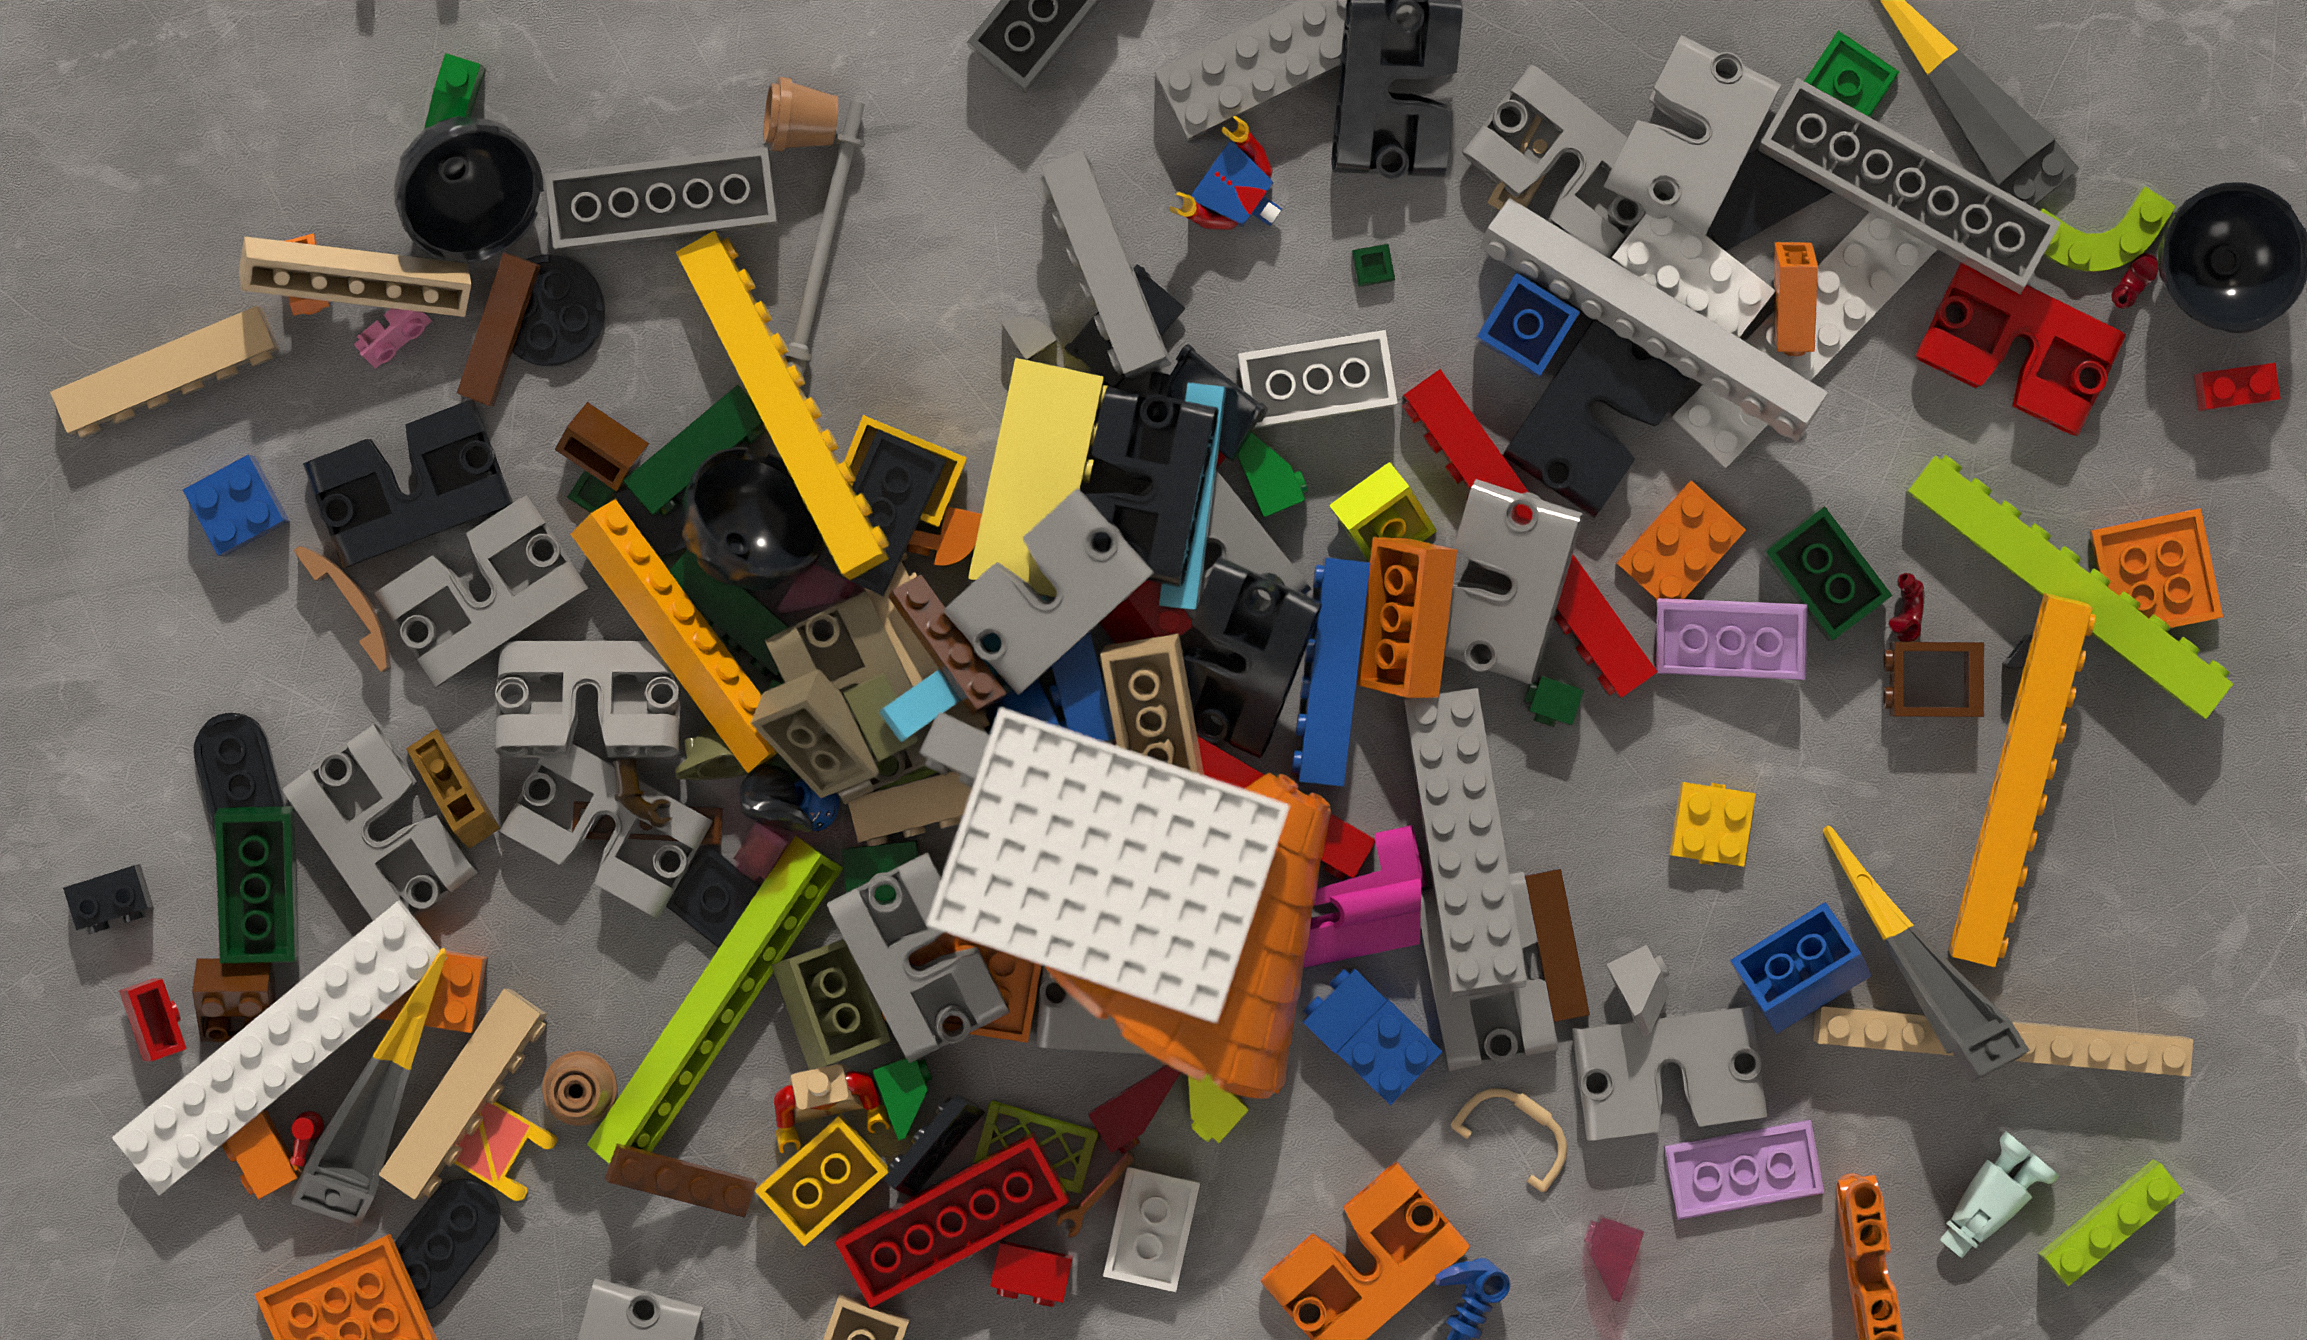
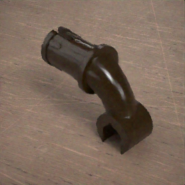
M629 758L614 761L613 767L615 768L618 792L614 796L615 801H620L633 815L640 819L648 820L656 828L668 826L672 822L673 817L661 818L657 815L656 811L660 808H670L671 802L666 799H657L650 803L643 799L644 792L640 791L637 760Z

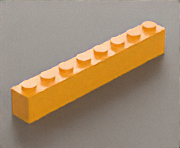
M615 499L590 513L570 535L745 771L749 773L773 758L778 752L751 724L762 695L618 501Z

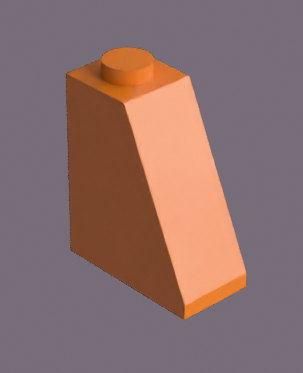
M1774 242V290H1776L1774 292V340L1777 352H1783L1788 356H1802L1805 352H1815L1818 265L1812 242Z

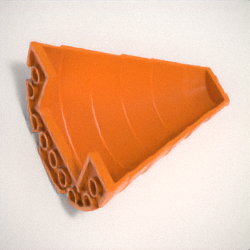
M1270 773L1244 790L1290 806L1217 1023L1046 966V970L1081 1005L1097 1018L1108 1019L1109 1015L1115 1019V1024L1122 1030L1121 1035L1144 1051L1201 1081L1206 1074H1209L1222 1090L1258 1099L1270 1098L1274 1092L1279 1094L1286 1082L1297 1000L1300 997L1305 952L1308 949L1312 909L1316 902L1320 860L1324 854L1331 811L1329 809L1330 804L1319 795L1311 793L1308 796L1297 790L1298 785L1290 778L1282 774L1275 777Z

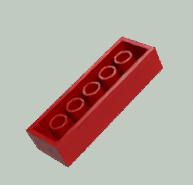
M1033 1131L838 1235L835 1244L869 1307L872 1308L1066 1205L1069 1202L1070 1196L1036 1133Z

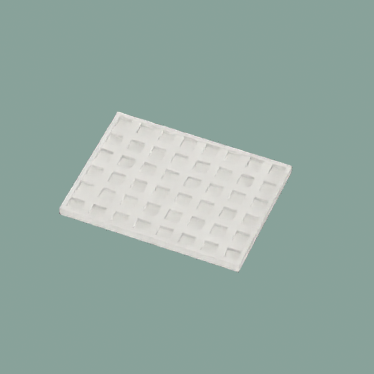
M1000 708L926 925L1217 1023L1290 805Z

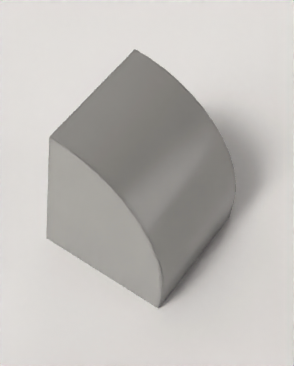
M1019 316L1001 322L1025 360L1029 361L1057 342L1052 331L1037 319Z

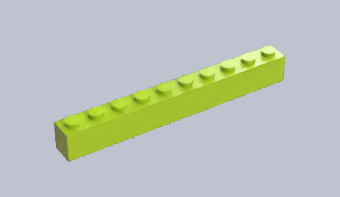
M1936 455L1933 456L1906 491L1909 495L2042 597L2044 593L2088 603L2092 607L2091 614L2096 615L2092 631L2093 636L2200 718H2208L2234 684L2227 679L2230 674L2227 669L2215 660L2207 664L2197 656L2201 650L2184 637L2177 641L2167 633L2171 627L2154 614L2147 618L2137 609L2141 604L2124 591L2120 596L2108 588L2111 581L2094 568L2089 573L2078 565L2081 558L2066 546L2059 550L2048 541L2052 536L2036 523L2029 527L2018 518L2022 513L2005 500L2000 505L1989 497L1992 490L1975 477L1970 482L1959 474L1962 467L1947 455H1944L1942 459Z
M795 835L587 1143V1146L609 1164L616 1144L648 1152L653 1151L774 972L771 965L782 960L842 871V866L818 848Z

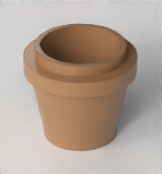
M778 77L776 84L771 83L768 89L764 114V143H770V150L775 152H783L785 148L832 146L838 120V96L793 83L791 78Z
M573 1051L556 1059L546 1071L542 1084L543 1098L549 1111L560 1121L575 1126L589 1125L602 1119L614 1105L618 1091L617 1079L612 1067L605 1059L588 1051ZM571 1085H581L583 1095L579 1098L573 1097L570 1094Z

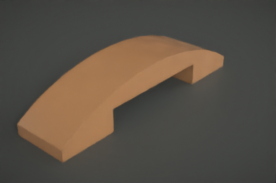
M302 546L294 549L293 551L315 581H321L330 575L371 632L361 639L359 643L380 672H386L390 669L391 658L386 633L374 606L364 591L348 573L327 557Z

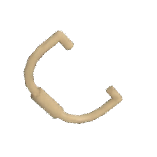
M1490 1088L1476 1093L1462 1107L1451 1123V1128L1466 1139L1472 1131L1462 1125V1123L1481 1101L1492 1097L1506 1098L1515 1102L1514 1105L1541 1125H1547L1552 1130L1558 1143V1156L1553 1167L1543 1181L1532 1174L1526 1181L1540 1192H1546L1560 1173L1567 1158V1141L1562 1128L1552 1118L1553 1114L1523 1093L1517 1094L1504 1088Z

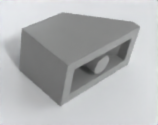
M1645 945L1606 964L1621 998L1643 1037L1650 1035L1667 999L1669 990L1664 978L1670 975L1661 956L1659 955L1654 958L1648 946Z

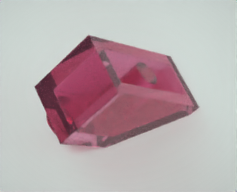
M815 563L806 573L797 577L777 610L786 614L838 602L840 597L847 600L857 584L829 572Z
M756 822L734 857L740 863L737 869L754 881L758 876L766 879L791 843V840L770 826Z
M1599 1214L1597 1222L1593 1220L1589 1222L1584 1241L1589 1243L1587 1250L1612 1300L1620 1302L1644 1231L1641 1228Z

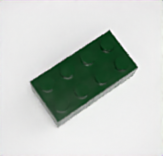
M294 807L218 808L215 814L220 963L295 962L299 954Z

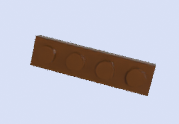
M922 575L891 590L888 598L973 716L1003 700L1006 692L981 657L977 655L969 640L943 612L945 607Z
M616 1144L605 1176L607 1182L744 1218L757 1185L752 1178L621 1144Z

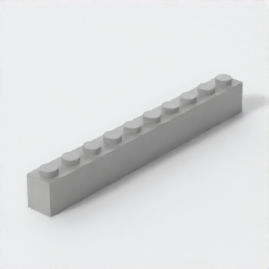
M1511 198L1507 200L1486 230L1480 248L1486 251L1493 259L1502 261L1514 268L1524 278L1533 280L1545 287L1555 297L1566 300L1576 306L1588 317L1597 319L1607 325L1619 336L1638 344L1653 357L1660 358L1669 363L1684 376L1700 382L1715 395L1724 397L1736 404L1746 414L1757 417L1783 436L1798 442L1818 413L1828 394L1827 391Z

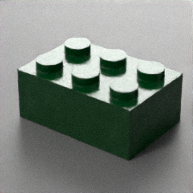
M1825 506L1818 508L1761 552L1799 604H1807L1808 616L1827 641H1834L1893 596Z

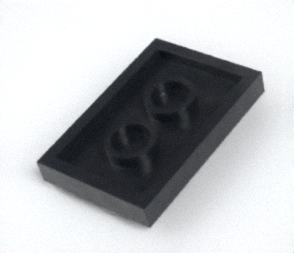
M958 1094L953 1098H946L937 1108L936 1114L938 1116L929 1127L927 1125L923 1126L912 1139L913 1146L905 1155L900 1154L891 1162L887 1169L889 1174L884 1181L893 1189L909 1196L917 1194L983 1116L985 1111L975 1102Z

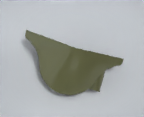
M712 725L700 731L696 738L691 737L684 741L686 760L675 769L676 779L716 780L748 774ZM772 758L763 764L768 763L773 765Z

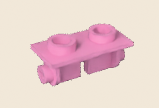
M391 308L383 315L391 325L385 329L376 320L357 336L359 340L354 345L360 351V354L376 369L381 364L390 361L395 356L396 351L409 340L421 335L425 327L432 320L424 312Z

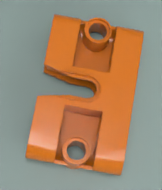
M1398 1162L1390 1165L1343 1206L1361 1243L1375 1258V1266L1371 1271L1366 1273L1359 1272L1341 1252L1312 1233L1271 1268L1260 1280L1262 1285L1310 1340H1366L1431 1284L1439 1272L1451 1266L1462 1257L1471 1246ZM1420 1205L1428 1206L1431 1209V1217L1424 1224L1412 1221V1211ZM1308 1303L1315 1304L1319 1307V1314L1316 1319L1308 1322L1303 1321L1299 1317L1300 1308Z
M1845 1174L1838 1179L1835 1193L1857 1340H1904L1897 1291L1894 1283L1889 1278L1886 1265V1255L1890 1254L1891 1249L1881 1190L1878 1187L1875 1175ZM1869 1225L1867 1233L1860 1237L1861 1230ZM1880 1300L1878 1307L1871 1311L1873 1303Z

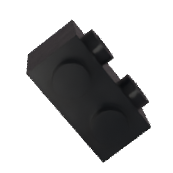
M140 864L63 887L76 930L87 928L89 935L109 929L108 921L119 917L123 918L124 923L146 917L144 910L154 907Z

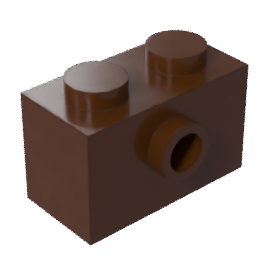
M587 402L566 427L555 450L617 491L624 483L623 480L637 467L649 443Z

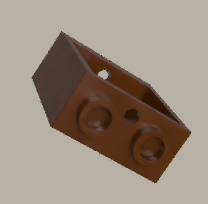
M1890 642V649L1884 650L1883 666L1884 672H1890V687H1884L1883 705L1884 709H1890V716L1984 717V642ZM1904 651L1964 652V707H1904Z

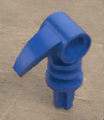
M1478 1258L1473 1261L1457 1263L1445 1268L1435 1276L1438 1286L1466 1285V1290L1461 1295L1465 1302L1458 1303L1455 1307L1460 1312L1459 1315H1449L1446 1321L1452 1327L1446 1340H1470L1471 1337L1480 1339L1483 1332L1477 1325L1478 1323L1484 1324L1487 1318L1483 1313L1491 1312L1493 1308L1489 1303L1499 1302L1509 1293L1511 1286L1509 1277L1490 1260Z

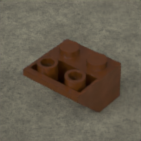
M197 958L192 994L201 1042L229 1041L276 1002L272 962L220 963L219 958Z

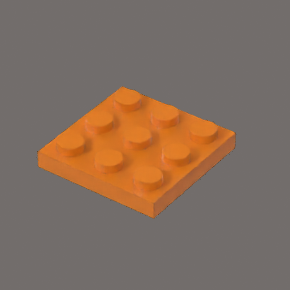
M2201 508L2089 531L2097 571L2111 581L2108 588L2119 596L2123 591L2132 596L2141 604L2137 610L2147 618L2154 614L2173 628L2223 617Z

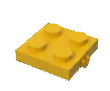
M1681 782L1669 855L1697 859L1699 864L1713 866L1714 862L1744 867L1756 793L1726 789L1724 784L1711 783L1710 786Z

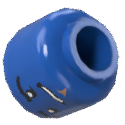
M803 779L798 780L795 783L799 798V806L810 818L813 824L812 831L819 832L826 829L833 823L839 811V797L835 792L820 798Z

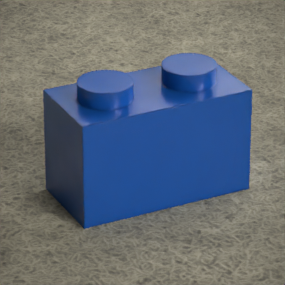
M1355 968L1349 973L1342 969L1329 983L1333 989L1324 999L1317 995L1303 1009L1307 1016L1302 1022L1335 1054L1387 1001Z

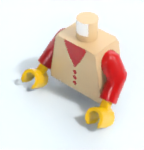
M835 1064L790 1075L788 1085L777 1091L774 1097L776 1124L779 1127L775 1131V1137L779 1151L784 1153L783 1146L788 1142H794L796 1151L800 1149L801 1144L794 1124L862 1108L867 1110V1129L870 1133H875L874 1123L877 1122L885 1124L888 1130L889 1114L886 1106L880 1105L881 1101L871 1077L867 1073L855 1071L845 1064Z

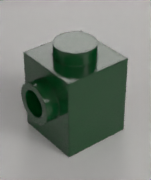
M1539 676L1537 682H1533L1532 685L1529 684L1524 702L1530 703L1527 711L1535 713L1533 721L1555 727L1556 721L1572 725L1584 690Z

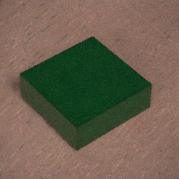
M1389 243L1352 250L1358 288L1395 281Z
M584 470L567 498L592 513L608 504L616 491Z

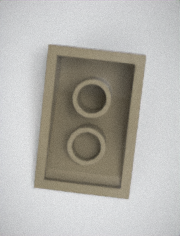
M819 669L763 692L751 724L820 798L877 775L878 769L843 695Z

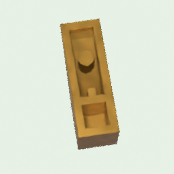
M437 728L406 748L452 831L469 849L501 829L483 797Z

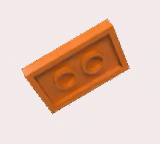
M1690 480L1615 564L1655 600L1659 598L1685 599L1746 529Z

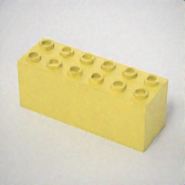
M1015 358L968 579L976 581L993 564L995 565L998 562L1026 581L1039 595L1057 597V589L1039 569L1023 537L1077 488L1081 490L1082 482H1090L1094 460L1087 459L1090 445H1094L1098 422H1095L1097 410L1101 409L1104 393L1108 387L1103 385L1104 377Z

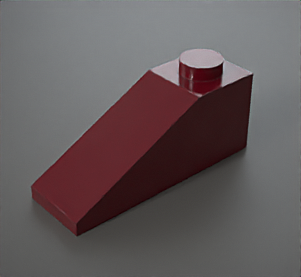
M1166 1064L1088 1112L1089 1118L1111 1153L1119 1149L1121 1154L1141 1143L1138 1136L1142 1135L1181 1074V1071Z

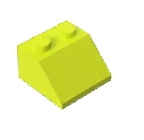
M1390 462L1329 505L1368 563H1370L1373 537L1408 538L1423 542L1437 532V529L1410 486Z
M1206 1074L1201 1081L1188 1075L1190 1116L1194 1121L1191 1124V1128L1206 1142L1213 1138L1220 1143L1248 1112V1105L1236 1094L1222 1090L1212 1080L1211 1075Z

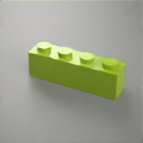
M2152 1159L2038 1254L2060 1281L2070 1286L2184 1191L2160 1162Z

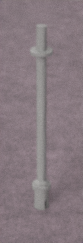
M850 101L843 134H835L834 141L840 143L793 341L787 346L789 352L784 354L789 366L791 367L795 364L802 377L806 363L811 362L812 354H809L807 343L854 147L865 146V141L857 139L865 104L857 101Z

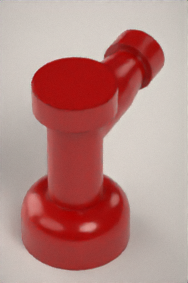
M305 1111L295 1119L291 1128L295 1140L290 1164L305 1166V1155L309 1142L320 1137L325 1128L324 1120L319 1113Z

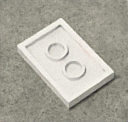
M1129 1166L1125 1174L1103 1276L1176 1292L1200 1182Z

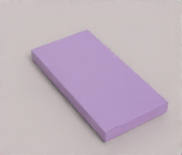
M1659 598L1657 600L1656 670L1658 672L1656 674L1805 680L1807 672V604Z
M1811 1120L1664 1146L1678 1220L1824 1194Z

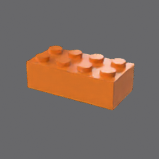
M1373 537L1356 685L1406 698L1439 697L1457 549L1408 538Z

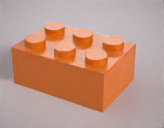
M445 951L447 959L444 961L424 1026L473 1033L477 1028L488 957ZM419 982L376 1018L395 1021Z

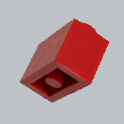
M2276 362L2201 372L2194 375L2198 412L2280 400Z
M1000 1240L990 1287L997 1288L996 1294L999 1296L1018 1299L1020 1293L1033 1296V1303L1054 1307L1055 1301L1063 1303L1073 1256Z

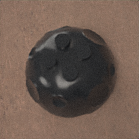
M461 116L439 121L436 125L425 128L400 157V164L394 184L395 205L403 229L412 241L432 257L443 261L446 258L465 259L467 263L492 258L517 243L535 221L538 215L536 208L540 192H544L543 175L540 165L525 141L499 122Z
M2245 182L2221 183L2207 187L2187 199L2173 214L2165 229L2158 248L2160 278L2175 304L2190 318L2207 327L2229 333L2252 332L2283 315L2302 293L2307 282V231L2293 211L2292 206L2281 196L2265 187Z
M747 447L723 449L710 455L700 464L691 476L682 500V535L689 552L694 555L699 566L715 580L723 584L747 588L753 591L775 589L779 585L800 577L816 563L826 542L783 459L771 453L766 458L746 453Z

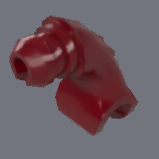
M2143 253L2131 263L2126 274L2111 294L2112 302L2116 307L2120 309L2130 308L2146 286L2156 278L2159 268L2158 259L2155 256Z
M1903 573L1897 580V585L1901 589L1903 599L1902 610L1898 617H1893L1889 620V627L1894 633H1898L1897 638L1900 642H1912L1921 633L1925 592L1923 583L1917 580L1912 573Z

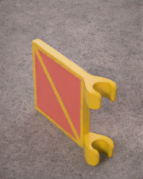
M497 1101L492 1105L487 1102L479 1114L483 1117L482 1123L473 1135L466 1134L458 1145L463 1150L454 1164L498 1189L512 1200L522 1201L528 1189L519 1182L507 1177L509 1170L527 1139L549 1150L555 1146L558 1137Z

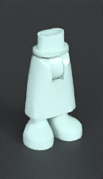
M2007 1131L1999 1140L2002 1150L2001 1155L1995 1164L1987 1159L1959 1201L1952 1220L1946 1223L1950 1228L1939 1239L1961 1258L1965 1256L1972 1246L1977 1249L1979 1246L1978 1242L1981 1243L1990 1237L2027 1204L2032 1196L2026 1189L2031 1184L2037 1181L2052 1184L2060 1176ZM2025 1160L2018 1173L2011 1178L2008 1173L2018 1163Z

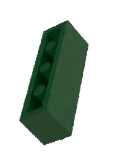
M736 385L626 477L623 482L652 517L657 513L664 517L680 504L676 497L686 490L691 476L706 458L723 449L738 447L744 441L748 445L752 444L765 433L766 430L762 427L764 422L753 401L739 385Z
M687 549L669 570L710 627L715 623L725 632L722 639L737 652L742 648L748 651L754 657L750 663L766 677L770 672L779 676L780 672L764 640L789 628V626L744 588L723 584L707 574L699 566L694 555Z

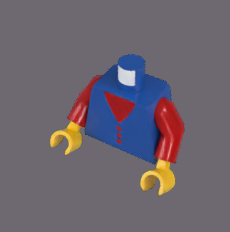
M1233 116V119L1238 122L1236 131L1231 133L1224 126L1222 127L1223 134L1231 140L1191 196L1181 192L1176 193L1177 196L1182 197L1183 206L1180 209L1170 206L1169 211L1186 217L1205 229L1232 230L1237 225L1243 227L1251 215H1254L1270 227L1283 209L1265 196L1273 185V181L1270 179L1273 169L1263 146L1249 132L1247 123L1239 117Z

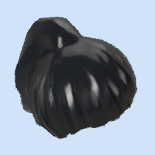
M766 763L746 775L739 790L741 811L745 816L763 825L776 826L787 831L801 830L811 832L813 829L810 818L799 806L797 789L789 771L777 765Z

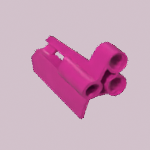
M1412 825L1375 833L1381 870L1317 888L1315 905L1331 902L1336 905L1339 912L1311 918L1308 949L1305 952L1303 968L1420 944L1421 887L1427 886V877Z

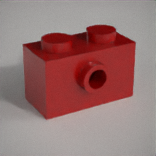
M152 978L119 990L143 1061L152 1062L187 1049L178 1022L181 1021L176 1003L173 1000L170 1001L163 978Z

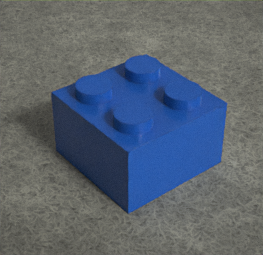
M1516 273L1476 335L1475 340L1538 378L1543 373L1580 312Z
M248 454L183 489L186 498L218 556L225 557L290 522L256 457Z
M1386 998L1387 1001L1340 1048L1337 1054L1391 1106L1442 1051L1402 1011Z

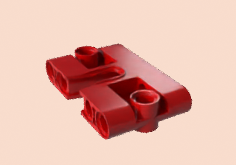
M1960 262L1941 303L1935 310L1932 322L1917 350L1915 358L1977 389L1978 386L1981 387L2003 361L2014 338L2022 337L2029 344V352L2019 371L2012 407L2067 434L2078 437L2100 391L2107 383V376L2127 335L2031 286L2026 285L2021 294H2018ZM1949 304L1957 305L1961 309L1963 316L1960 323L1955 324L1947 319L1945 310ZM2084 369L2090 370L2095 375L2096 383L2092 389L2083 387L2079 381L2080 372Z

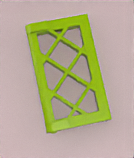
M991 1100V1103L988 1104V1114L973 1163L988 1156L989 1145L1000 1139L1003 1146H1007L1004 1136L1022 1126L1026 1134H1030L1031 1132L1026 1125L1030 1122L1050 1127L1056 1133L1040 1143L1044 1145L1059 1137L1069 1156L1053 1164V1167L1055 1169L1072 1160L1076 1168L1074 1179L1061 1176L1059 1178L1066 1190L1081 1194L1095 1142L1099 1138L1098 1131ZM999 1113L1018 1118L1020 1121L1019 1124L1003 1133L1000 1132L996 1125ZM995 1130L997 1136L992 1138L993 1131ZM1067 1132L1084 1137L1083 1148L1072 1154L1062 1134ZM1080 1155L1079 1162L1077 1163L1075 1157Z

